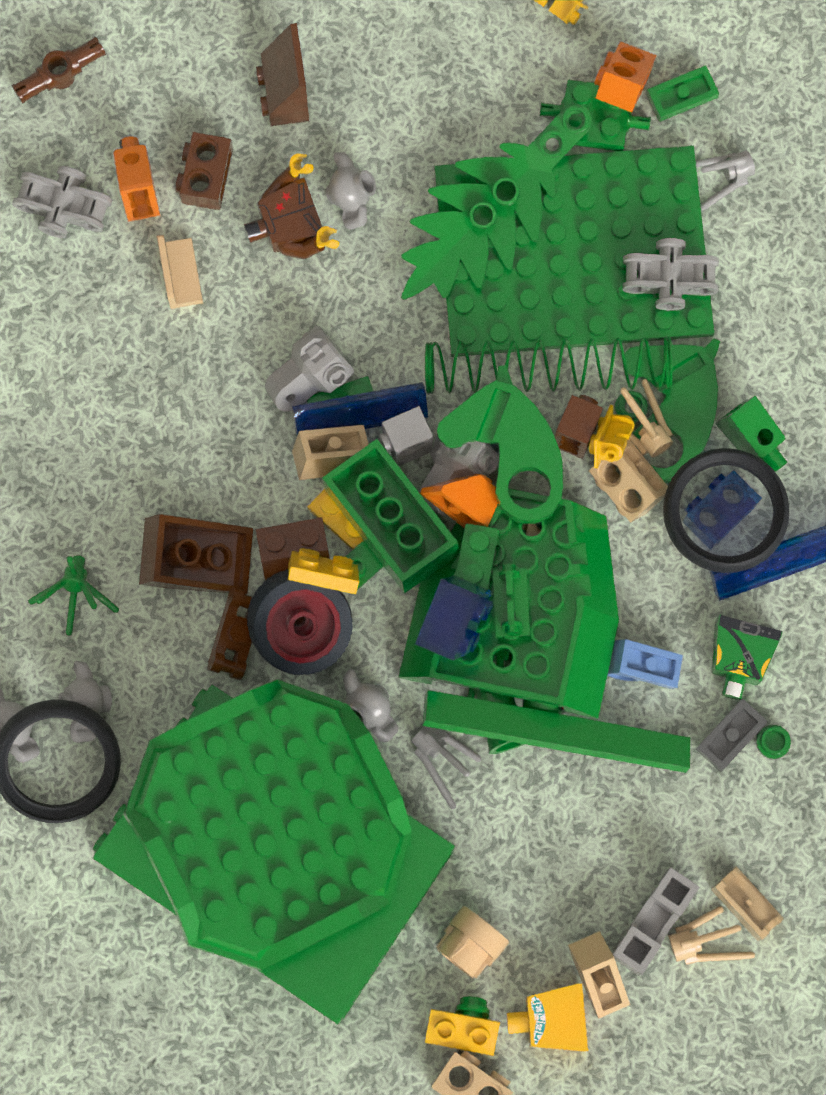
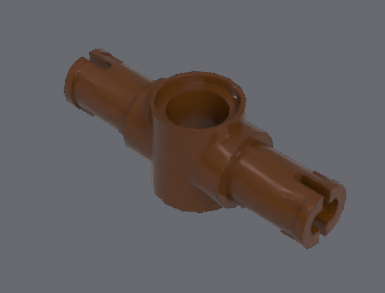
M93 37L90 41L72 51L70 49L64 52L60 50L51 51L44 57L42 65L35 68L36 72L11 86L22 104L46 89L51 91L54 88H68L73 84L75 76L82 72L81 68L105 56V50L101 43L99 44V40ZM55 67H66V70L61 74L51 73Z

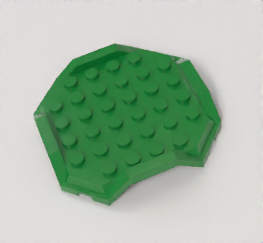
M277 679L207 710L148 742L123 815L146 850L176 912L187 946L233 960L236 963L257 970H263L390 904L412 830L402 795L371 733L349 704Z

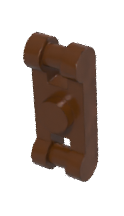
M232 587L228 594L207 665L209 671L215 673L222 671L228 673L230 678L239 681L245 674L246 661L252 644L247 625L248 608L252 596L244 594L242 589ZM239 607L247 609L245 618L236 615ZM226 649L235 652L233 660L225 658Z

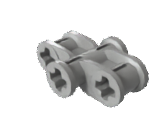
M59 166L57 170L59 175L58 181L35 173H22L21 180L23 183L18 198L13 199L12 205L21 211L44 216V222H40L38 227L40 231L50 236L66 238L68 233L66 230L67 223L94 232L103 231L104 225L102 220L106 208L111 206L113 200L101 192L81 188L80 184L86 180L84 173L71 167Z
M677 238L661 239L656 242V249L659 250V255L632 253L623 256V264L626 265V282L622 284V289L624 292L632 294L659 293V299L655 301L657 309L666 311L681 310L685 308V300L682 299V294L709 296L719 292V286L715 284V267L719 265V259L711 255H682V250L686 248L684 240Z

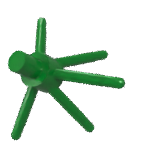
M79 555L66 558L68 566L65 568L63 578L28 600L30 605L35 603L41 604L61 588L69 591L70 599L66 625V635L68 636L72 635L77 593L83 591L92 609L97 608L95 597L114 613L119 612V608L86 581L88 576L87 570L84 569L86 560Z

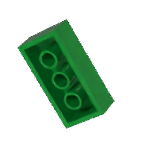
M378 439L322 477L325 491L404 594L459 555L457 540Z

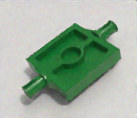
M568 79L565 97L561 105L541 102L540 116L556 117L566 106L571 104H580L589 110L592 117L591 127L574 146L623 151L625 137L630 128L647 131L650 128L651 117L632 115V112L596 99L599 86L591 82ZM572 115L569 118V123L573 127H578L582 123V119L579 115Z

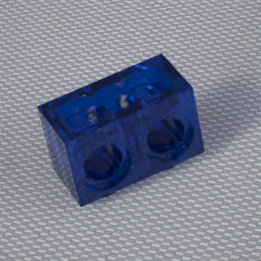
M734 470L728 476L721 473L708 486L711 492L703 500L697 496L684 509L688 514L685 516L683 523L710 550L733 530L762 499ZM726 490L737 492L740 502L735 504L727 502L724 499L723 492ZM704 512L711 513L716 518V525L705 526L700 521L699 515Z

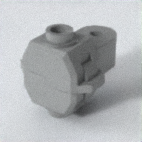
M315 326L292 345L291 359L268 377L265 383V390L279 410L285 412L292 411L302 405L316 392L331 393L337 387L343 385L354 374V369L323 329Z
M437 437L434 447L430 451L435 464L422 483L419 493L423 487L458 477L473 476L474 474L489 477L490 473L497 467L499 455L488 443L468 442L461 447L450 449L445 447ZM423 497L435 513L448 516Z

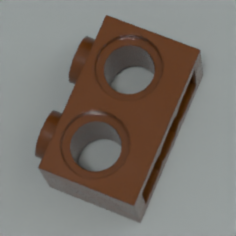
M192 132L191 142H185L182 161L186 162L184 173H178L176 181V192L180 193L182 204L221 210L233 153L232 140L230 138ZM204 151H211L215 154L210 160L198 158ZM199 181L209 184L203 191L192 189V186Z
M571 395L555 433L559 450L581 459L584 458L591 436L596 430L603 407L598 406V402L595 399L586 395H579V397Z

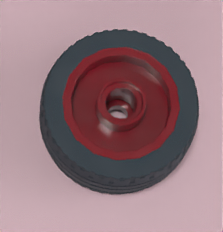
M288 569L280 571L265 580L255 591L249 604L247 625L252 643L267 663L289 674H315V672H321L327 669V667L332 666L345 652L352 635V613L342 591L288 580ZM299 617H304V620L301 624H294L296 619H298Z

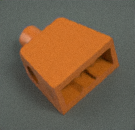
M134 136L122 138L119 141L120 149L113 151L120 194L128 222L160 216L146 145H139L138 138Z

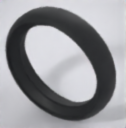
M730 448L705 451L684 463L672 477L667 487L663 504L665 527L677 550L695 565L720 573L748 570L769 558L784 538L790 514L787 492L776 472L757 456ZM729 465L742 468L756 476L769 493L773 507L770 530L765 539L749 552L735 556L712 554L696 545L684 530L679 510L682 492L695 475L710 467Z
M45 700L23 708L13 715L0 731V794L11 807L22 815L44 823L75 821L98 809L114 790L121 766L119 744L110 725L91 708L69 700ZM48 718H66L83 724L98 738L105 756L103 773L96 786L79 800L62 805L44 804L26 796L13 782L8 768L9 751L17 736L31 724Z

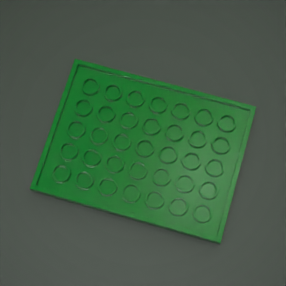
M694 146L565 155L552 168L555 179V196L550 197L540 183L542 215L538 240L536 242L531 240L515 212L516 246L512 268L507 269L488 237V263L482 287L477 288L460 259L457 277L446 298L451 357H454L456 347L460 341L466 345L468 356L481 355L483 344L487 340L491 343L494 354L507 353L512 340L516 341L519 351L522 352L534 351L535 344L539 339L543 342L545 350L560 349L564 339H567L570 347L573 348L586 347L591 338L594 339L596 346L614 344L615 339L618 337L622 344L641 342L643 337H646L648 342L662 341L665 336L667 338L670 336L671 340L713 337L715 332L710 295L682 294V299L685 300V308L666 311L657 309L655 306V301L659 299V293L632 294L624 292L622 289V284L626 282V265L623 264V256L632 253L659 255V250L656 249V242L658 240L666 238L681 239L686 242V248L682 250V255H706ZM455 164L434 166L436 186L459 183L486 184L456 168ZM437 198L438 212H463ZM514 343L512 345L511 352H516ZM540 343L537 350H542ZM488 344L484 354H491ZM460 345L457 357L465 356L462 345Z

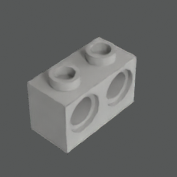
M419 406L382 422V434H379L380 443L398 466L424 456L432 450L433 435Z

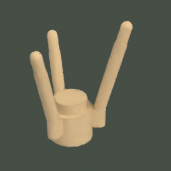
M643 379L642 385L658 425L655 422H649L625 387L621 388L620 392L643 425L639 432L640 440L631 433L630 441L643 456L649 453L651 457H656L673 444L671 439L673 433L666 425L648 380Z
M721 906L686 925L675 928L676 933L668 935L676 962L685 960L686 965L706 961L752 959L755 957V953L696 954L702 951V943L741 931V926L735 925L698 936L697 931L690 932L721 914L724 910Z

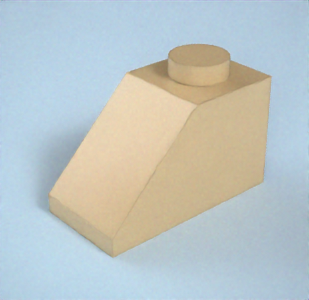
M364 425L299 431L292 450L299 480L322 478L369 445Z
M600 931L568 945L575 967L598 1019L630 1005L615 958Z

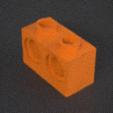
M620 41L615 53L609 51L603 66L599 69L594 83L599 86L596 99L633 112L648 81L657 55Z

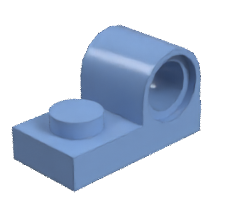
M627 639L616 640L608 676L625 681H644L669 689L678 688L683 655Z

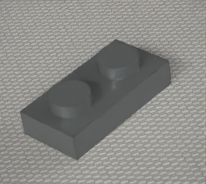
M742 698L696 750L716 769L722 772L768 721Z

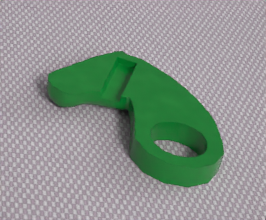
M715 338L705 347L682 344L672 345V388L666 389L663 381L658 391L665 399L659 408L666 425L680 441L683 454L680 460L673 466L657 468L651 465L665 483L671 481L674 474L684 463L702 453L708 443L715 421L718 400V384L714 359L720 341ZM664 345L649 346L656 383L659 386L664 362ZM640 346L630 347L624 354L628 375L634 378ZM643 346L638 378L647 379L654 386L646 346ZM652 413L647 419L650 423L655 422L658 425L655 415ZM642 424L633 432V435L639 440L641 438L639 432L643 428Z
M498 366L497 380L478 390L438 423L437 436L444 446L450 449L476 441L497 444L499 446V469L495 498L502 513L517 523L536 524L550 518L561 503L563 460L554 434L546 419L536 405L520 389L512 384L506 366ZM519 472H537L548 482L550 494L546 502L541 506L532 509L522 508L511 499L508 484Z

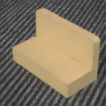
M164 235L157 236L170 308L202 304L203 299L192 238L165 242Z

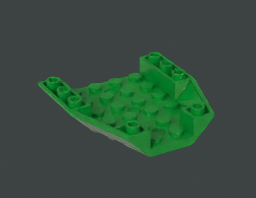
M508 488L511 499L522 508L532 509L539 507L549 497ZM562 499L552 516L539 522L542 525L541 532L536 536H527L523 532L525 523L515 522L502 513L499 504L497 505L488 526L500 529L493 570L502 569V565L515 564L516 568H527L530 636L496 638L493 572L488 598L453 591L465 530L456 522L450 533L458 542L459 555L420 582L398 677L432 685L434 680L564 707L565 713L598 719L619 625L607 517L574 501ZM502 650L509 651L513 655L512 663L505 668H500L493 662L495 654Z

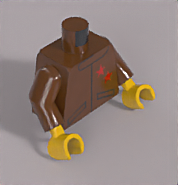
M296 153L290 159V166L275 178L262 194L261 200L257 202L261 219L244 224V228L250 243L268 237L273 252H281L284 256L305 260L325 250V247L331 249L338 248L339 241L329 240L330 235L336 233L337 230L328 226L322 227L304 177L300 178V174L312 173L314 169L313 164H306L301 167V162L307 157V154Z

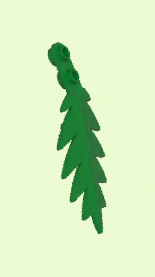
M580 104L566 106L529 146L517 143L500 144V149L513 158L481 157L455 163L456 168L486 184L459 183L428 189L429 194L463 212H436L410 220L412 225L440 240L421 244L401 255L402 259L417 267L404 287L401 295L403 300L421 293L433 283L443 298H447L457 277L460 259L475 286L481 288L488 263V237L507 269L512 268L516 246L515 212L531 240L536 242L539 236L542 215L540 183L550 197L555 196V179L552 168L589 131L592 117L586 107ZM572 115H579L581 117L582 123L578 127L570 125L569 118ZM553 138L559 142L557 150L550 151L547 149L546 143L549 139Z

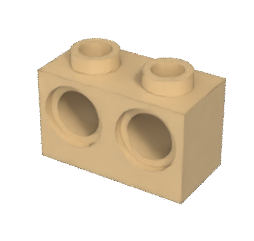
M630 439L627 440V445L619 460L614 462L601 460L598 469L593 466L589 470L595 478L597 486L608 494L616 504L618 512L626 517L630 523L644 516L665 497L668 487ZM615 465L618 467L620 475L616 472ZM635 491L640 494L641 501L637 498Z
M465 1050L461 1056L456 1052L452 1054L431 1086L441 1095H478L480 1090L486 1086L495 1088L498 1095L513 1094L507 1088L510 1084L509 1080L494 1070L490 1076L480 1070L478 1067L481 1061ZM456 1066H462L469 1072V1081L463 1087H455L449 1080V1073Z

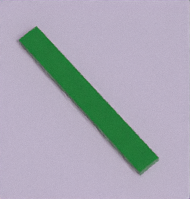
M427 690L424 697L423 726L683 773H687L690 769V737Z

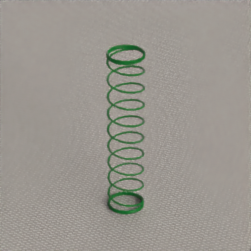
M670 336L668 338L664 337V362L659 386L656 383L646 337H643L640 342L633 386H631L623 345L619 337L615 339L606 387L602 376L597 346L593 338L587 344L580 387L576 377L570 343L567 339H564L561 344L554 388L550 377L545 347L540 339L534 347L528 388L524 377L520 351L515 340L510 342L507 351L505 366L508 370L511 348L514 343L523 387L526 392H529L533 380L537 349L540 343L550 389L554 392L559 381L562 355L566 342L577 390L581 391L585 382L592 342L602 388L607 391L611 383L617 343H619L628 387L633 390L638 380L642 349L645 342L655 388L659 390L663 381L666 389L672 388V342ZM487 340L483 344L476 387L474 386L466 345L462 341L458 343L455 350L449 387L440 346L436 341L433 343L427 342L425 344V385L427 394L432 395L434 393L433 348L435 345L441 361L446 391L450 394L453 389L460 345L464 349L470 383L474 393L479 389L483 357L487 344L490 349L495 378L497 380L498 371L491 343Z

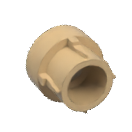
M462 906L444 932L446 934L436 948L445 958L468 976L477 978L487 965L490 967L510 942L480 916L467 907Z

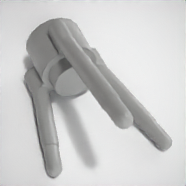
M747 150L736 154L733 152L725 156L696 160V167H701V172L706 173L722 169L727 180H734L733 183L701 203V212L735 189L748 184L747 177L755 174V165L751 154Z
M424 726L412 739V743L417 747L414 754L423 762L449 807L455 809L456 804L428 755L434 759L441 754L466 777L470 775V771L446 749V746L450 744L476 762L481 761V756L451 737L445 730Z

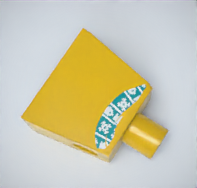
M582 983L527 996V1011L506 1013L508 1034L528 1032L530 1047L588 1051Z

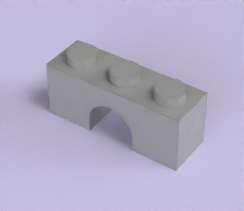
M673 868L667 869L612 952L615 960L636 975H643L662 946L661 943L667 933L683 914L700 887Z

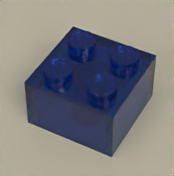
M457 576L441 579L415 644L451 660L461 658L467 655L468 652L473 653L480 638V633L476 632L481 620L486 621L493 606V601L489 600L492 591Z

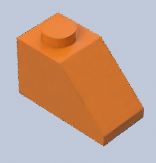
M481 474L458 477L423 487L420 492L423 497L463 528H465L466 523L488 527L498 505L495 498L496 487L492 485L491 479Z

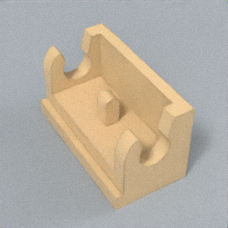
M737 866L711 889L757 941L763 940L777 924L784 920Z

